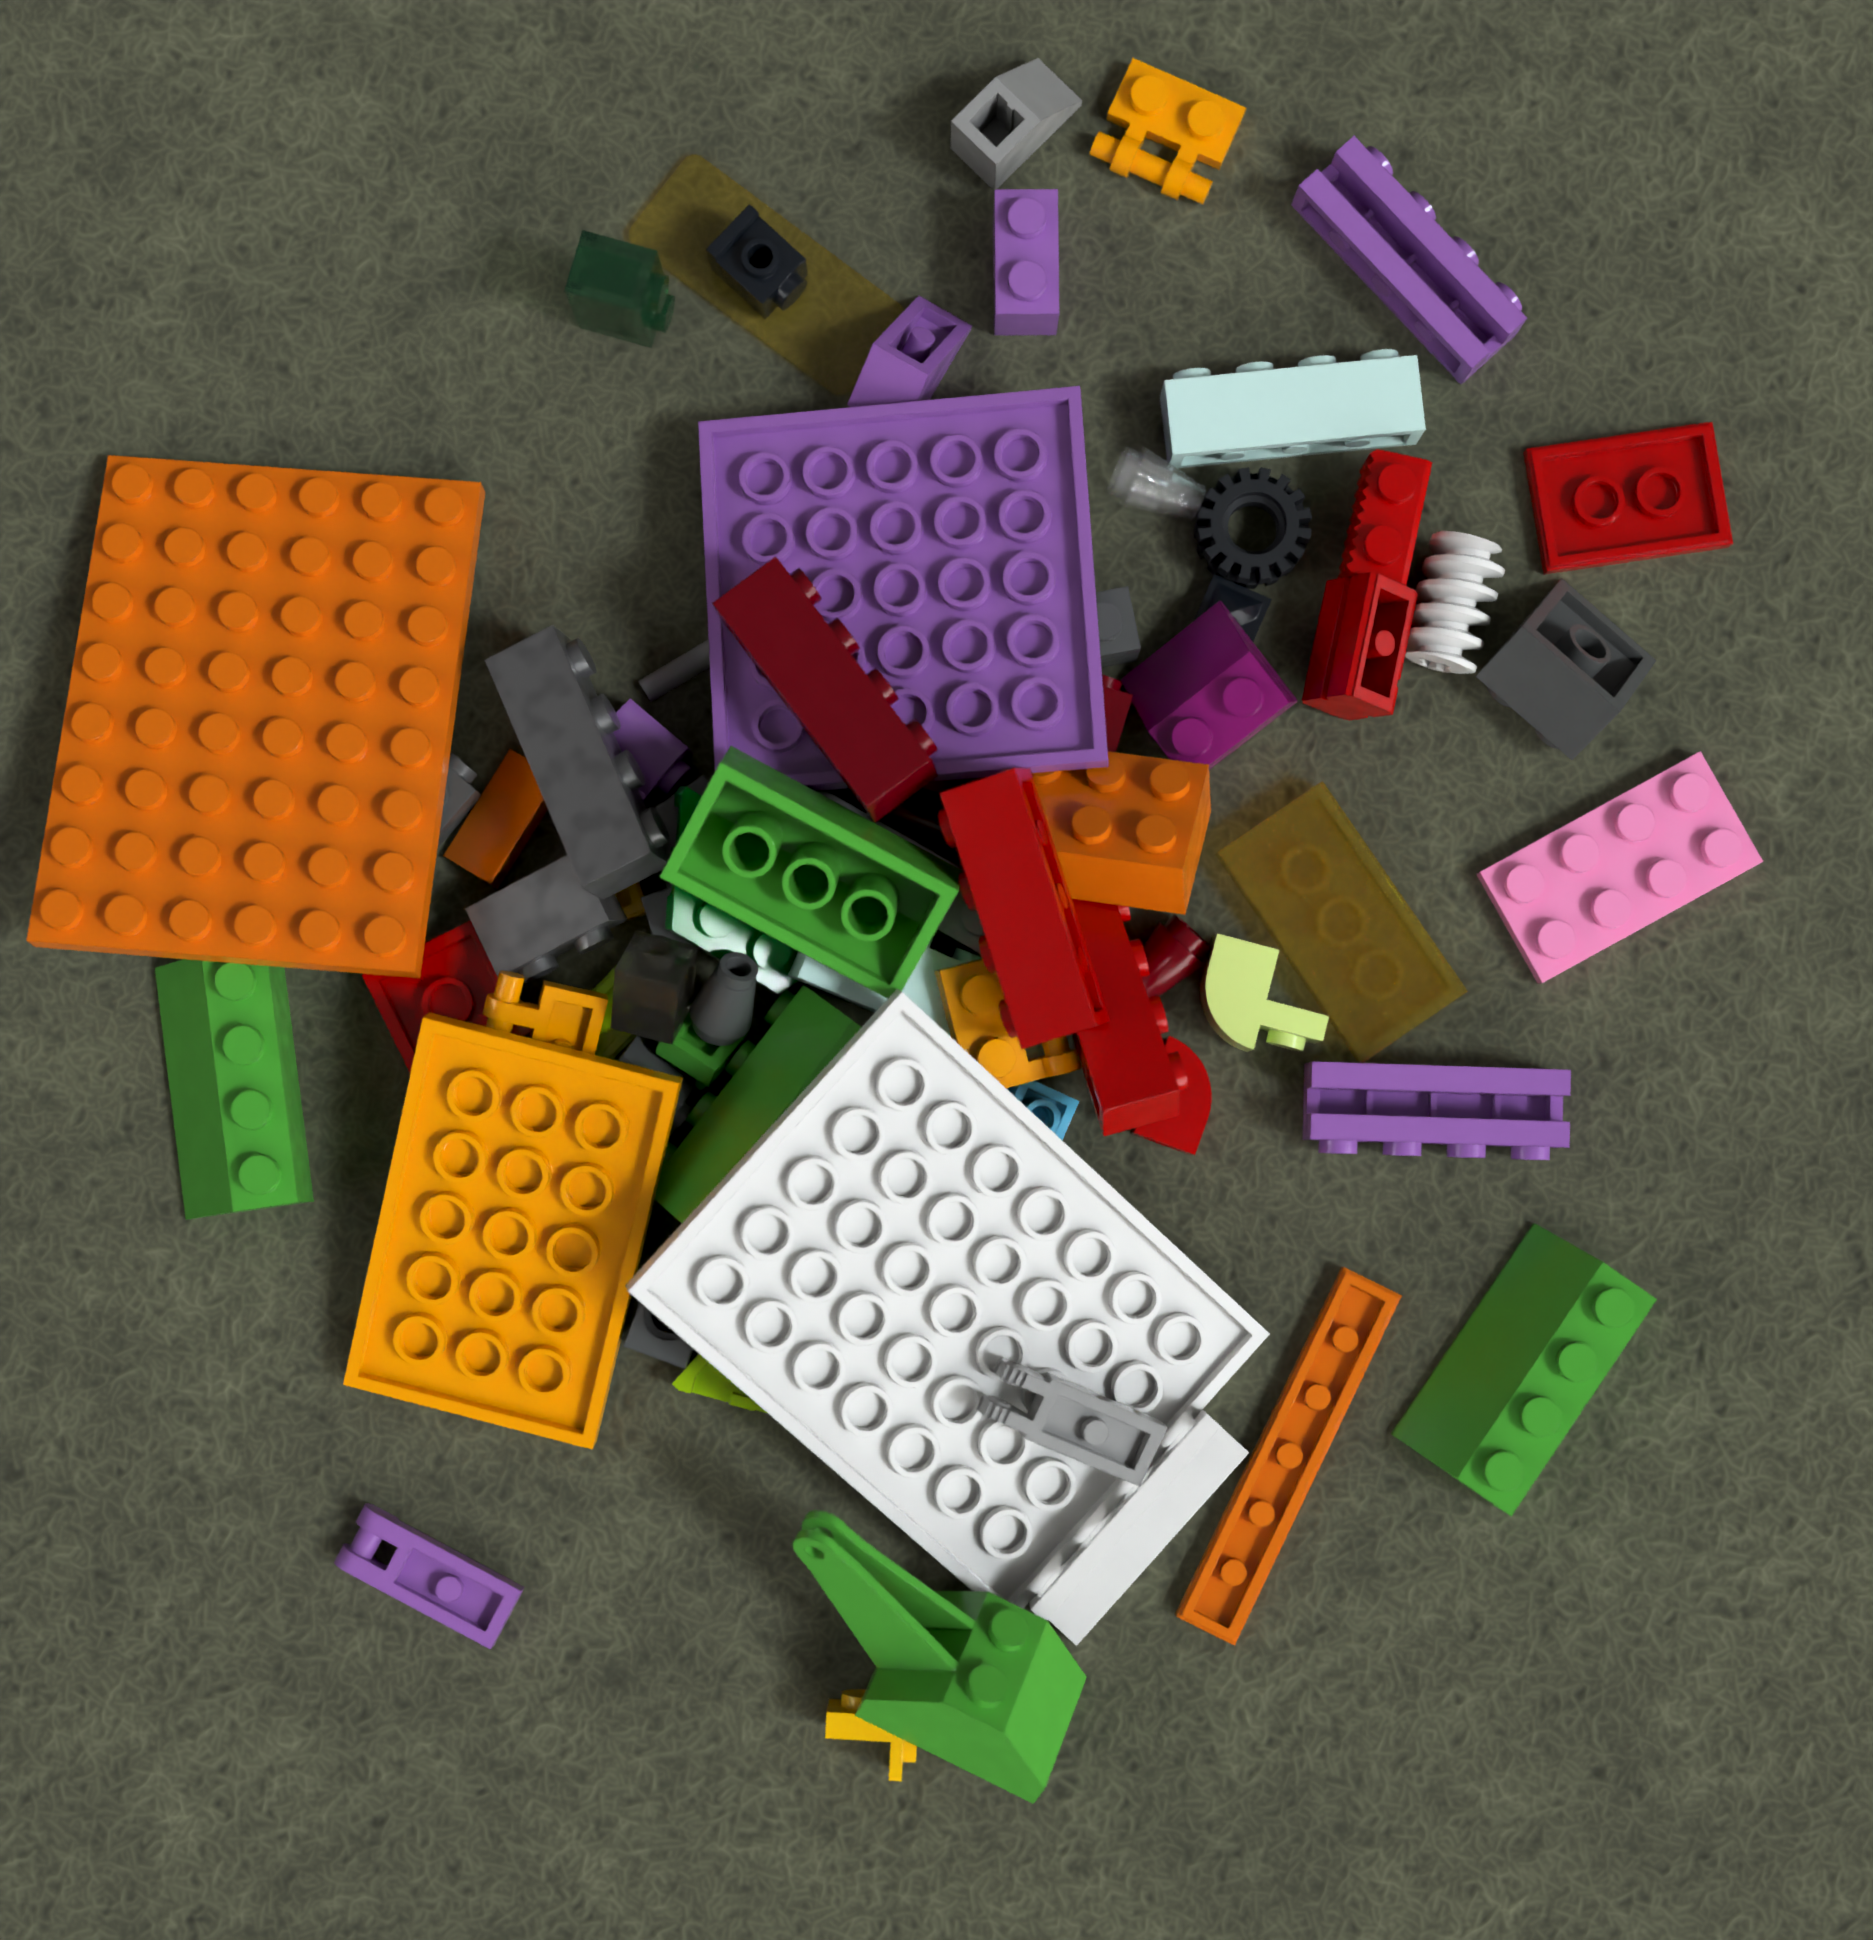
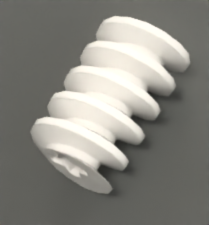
M1440 531L1431 536L1428 544L1431 552L1435 555L1427 557L1422 564V572L1428 579L1420 581L1415 588L1418 593L1417 599L1422 603L1415 605L1412 625L1415 627L1410 629L1407 644L1409 652H1406L1405 658L1413 663L1440 672L1473 674L1476 672L1477 666L1461 655L1463 650H1480L1483 648L1484 641L1468 631L1470 626H1487L1490 624L1491 617L1475 607L1477 602H1494L1497 600L1498 593L1482 583L1484 578H1501L1504 576L1505 569L1489 560L1491 554L1501 553L1503 549L1498 544L1478 536L1455 531Z

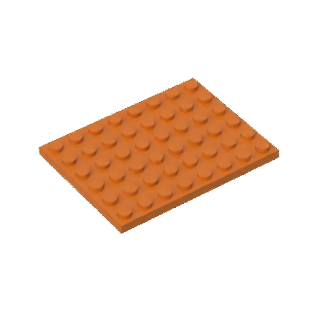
M108 455L27 942L38 948L420 978L485 500V490L481 482Z

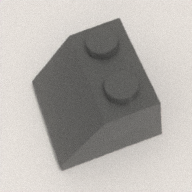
M1561 578L1495 652L1476 677L1487 686L1489 693L1497 702L1506 707H1511L1531 724L1545 744L1559 749L1569 759L1573 760L1621 712L1657 660Z

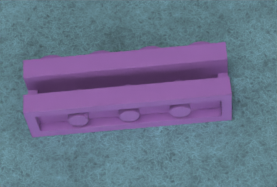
M1353 136L1335 152L1333 160L1322 172L1316 169L1298 186L1291 206L1462 385L1518 333L1527 320V317L1521 312V302L1507 285L1501 282L1494 283L1480 269L1476 253L1463 239L1456 236L1451 238L1435 221L1436 215L1433 208L1423 196L1415 191L1408 193L1392 176L1393 169L1389 161L1378 149L1372 146L1366 148Z
M1312 1061L1304 1064L1303 1140H1319L1318 1153L1357 1154L1358 1142H1383L1382 1155L1421 1156L1422 1144H1446L1447 1157L1486 1158V1146L1511 1147V1159L1550 1160V1148H1570V1122L1563 1121V1096L1571 1095V1070Z

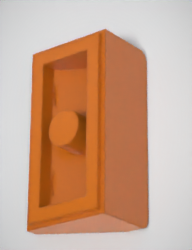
M511 749L443 855L496 889L502 884L548 810L526 757Z

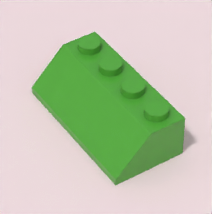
M730 746L717 767L660 877L888 999L896 989L902 991L959 891V874L963 870Z
M187 959L156 967V983L185 1219L189 1220L314 1202L285 968Z
M805 985L801 987L796 995L788 989L781 994L764 1017V1020L772 1025L757 1046L747 1040L736 1052L725 1068V1071L733 1077L720 1094L715 1096L708 1091L695 1105L685 1120L694 1128L677 1148L674 1144L668 1142L654 1199L681 1223L688 1218L860 1030V1025Z
M1533 1223L1391 1435L1490 1504L1512 1516L1657 1299L1601 1260Z

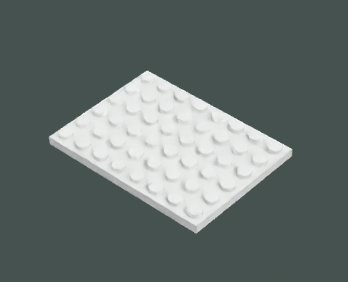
M899 989L893 992L626 1284V1288L631 1295L972 1591H988L1023 1609L1135 1484L1026 1440L1018 1430L990 1419L976 1410L984 1394L1001 1398L1025 1413L1028 1412L1036 1393L1021 1386L1016 1387L1008 1384L993 1372L999 1358L1001 1359L1002 1357L1026 1366L1043 1376L1048 1372L1161 1420L1168 1428L1149 1466L1150 1468L1270 1335Z

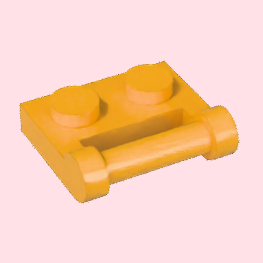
M982 958L934 971L951 1038L1005 1088L1046 1077L1066 1074L1081 1068L1077 1049L1069 1048L1067 1036L1042 1043L1045 1055L1032 1059L1027 1058L1026 1050H1021L1018 1038H1011L1004 1028L999 1011V1001L1005 999L997 973L990 974Z

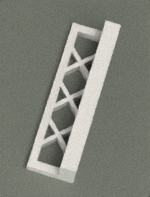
M1201 1410L1148 1469L1141 1486L1134 1485L1033 1597L1029 1602L1030 1610L1035 1615L1047 1621L1049 1620L1077 1646L1249 1452L1204 1410Z

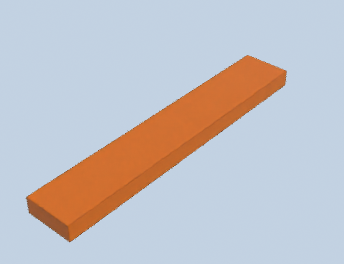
M1341 1267L1175 1613L1176 1617L1235 1646L1402 1295L1345 1267Z

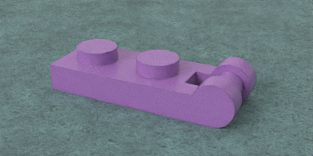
M365 1503L356 1520L360 1528L351 1544H343L334 1561L335 1565L346 1573L491 1649L495 1645L525 1587L407 1525L396 1516L381 1508ZM382 1539L398 1547L388 1566L374 1557Z

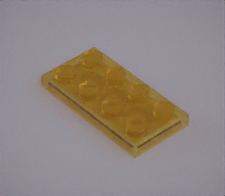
M1323 781L1215 854L1325 1015L1329 1016L1330 1023L1358 1063H1364L1468 992Z

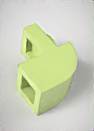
M1218 933L1211 938V950L1207 953L1200 982V999L1209 1024L1224 1041L1240 1050L1249 1052L1254 1050L1259 1029L1268 1031L1266 1043L1294 1051L1303 1052L1306 1042L1316 1044L1323 1041L1329 1016L1267 1000L1279 949Z

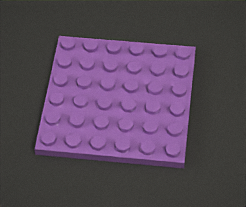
M1080 386L698 422L715 771L730 746H733L814 791L848 788L724 625L712 604L775 556L789 574L800 568L808 577L822 598L814 606L827 623H830L837 617L845 625L860 647V650L852 656L866 674L876 667L888 681L899 698L891 707L906 725L915 718L930 736L938 751L930 756L938 774L932 781L989 777L1012 768H1030L1031 773L1109 767Z

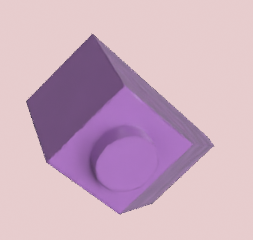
M918 296L872 344L847 405L859 407L930 400L968 336L972 325Z

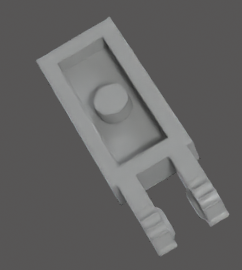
M1002 1357L1001 1359L999 1358L993 1372L1008 1384L1016 1387L1021 1386L1036 1393L1028 1412L1025 1413L1001 1398L984 1394L976 1410L990 1419L1018 1430L1026 1440L1139 1487L1141 1486L1168 1428L1161 1420L1048 1372L1043 1376L1026 1366Z

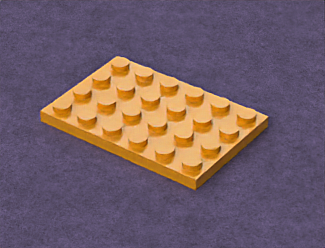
M430 1012L426 1014L421 1023L343 1385L593 1450L598 1439L632 1296L628 1292L626 1284L634 1277L638 1270L683 1077Z

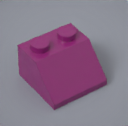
M1218 601L1121 679L1127 693L1133 695L1131 701L1147 731L1170 760L1209 765V770L1298 702L1297 698L1222 601Z

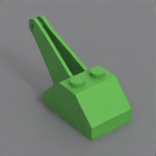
M819 1510L808 1512L802 1522V1530L797 1533L793 1541V1549L813 1574L876 1666L855 1716L1034 1804L1047 1785L1087 1678L1050 1623L988 1591H933L864 1541L835 1515Z

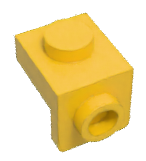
M865 1689L842 1691L841 1699H829L826 1712L825 1738L891 1742L888 1781H902L903 1762L916 1763L917 1746L855 1716L866 1691Z

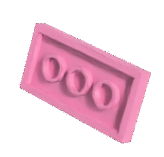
M1700 751L1480 871L1476 875L1538 984H1541L1762 863L1763 860Z

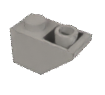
M1039 58L996 76L951 120L950 149L993 190H996L1082 105V100Z

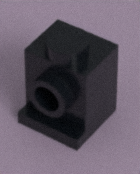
M750 204L706 249L711 270L765 320L777 307L781 310L788 309L801 296L807 286V281L805 280L808 275L806 258L759 216V212ZM761 252H765L772 258L770 265L762 269L753 267L751 263Z

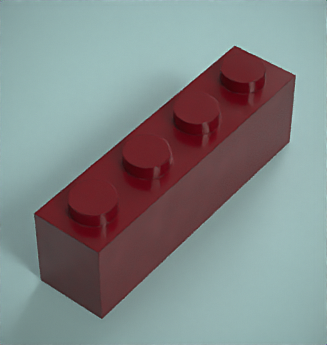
M775 556L712 604L724 625L875 823L938 776L933 761L930 758L938 749L915 718L905 725L891 707L899 698L880 671L875 667L866 674L852 655L859 651L860 647L840 619L836 617L830 623H827L814 605L821 601L822 598L804 572L797 568L789 574Z

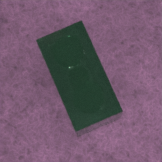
M582 230L564 290L581 329L652 348L656 331L667 332L675 306V296L668 294L669 276L663 272L657 250Z

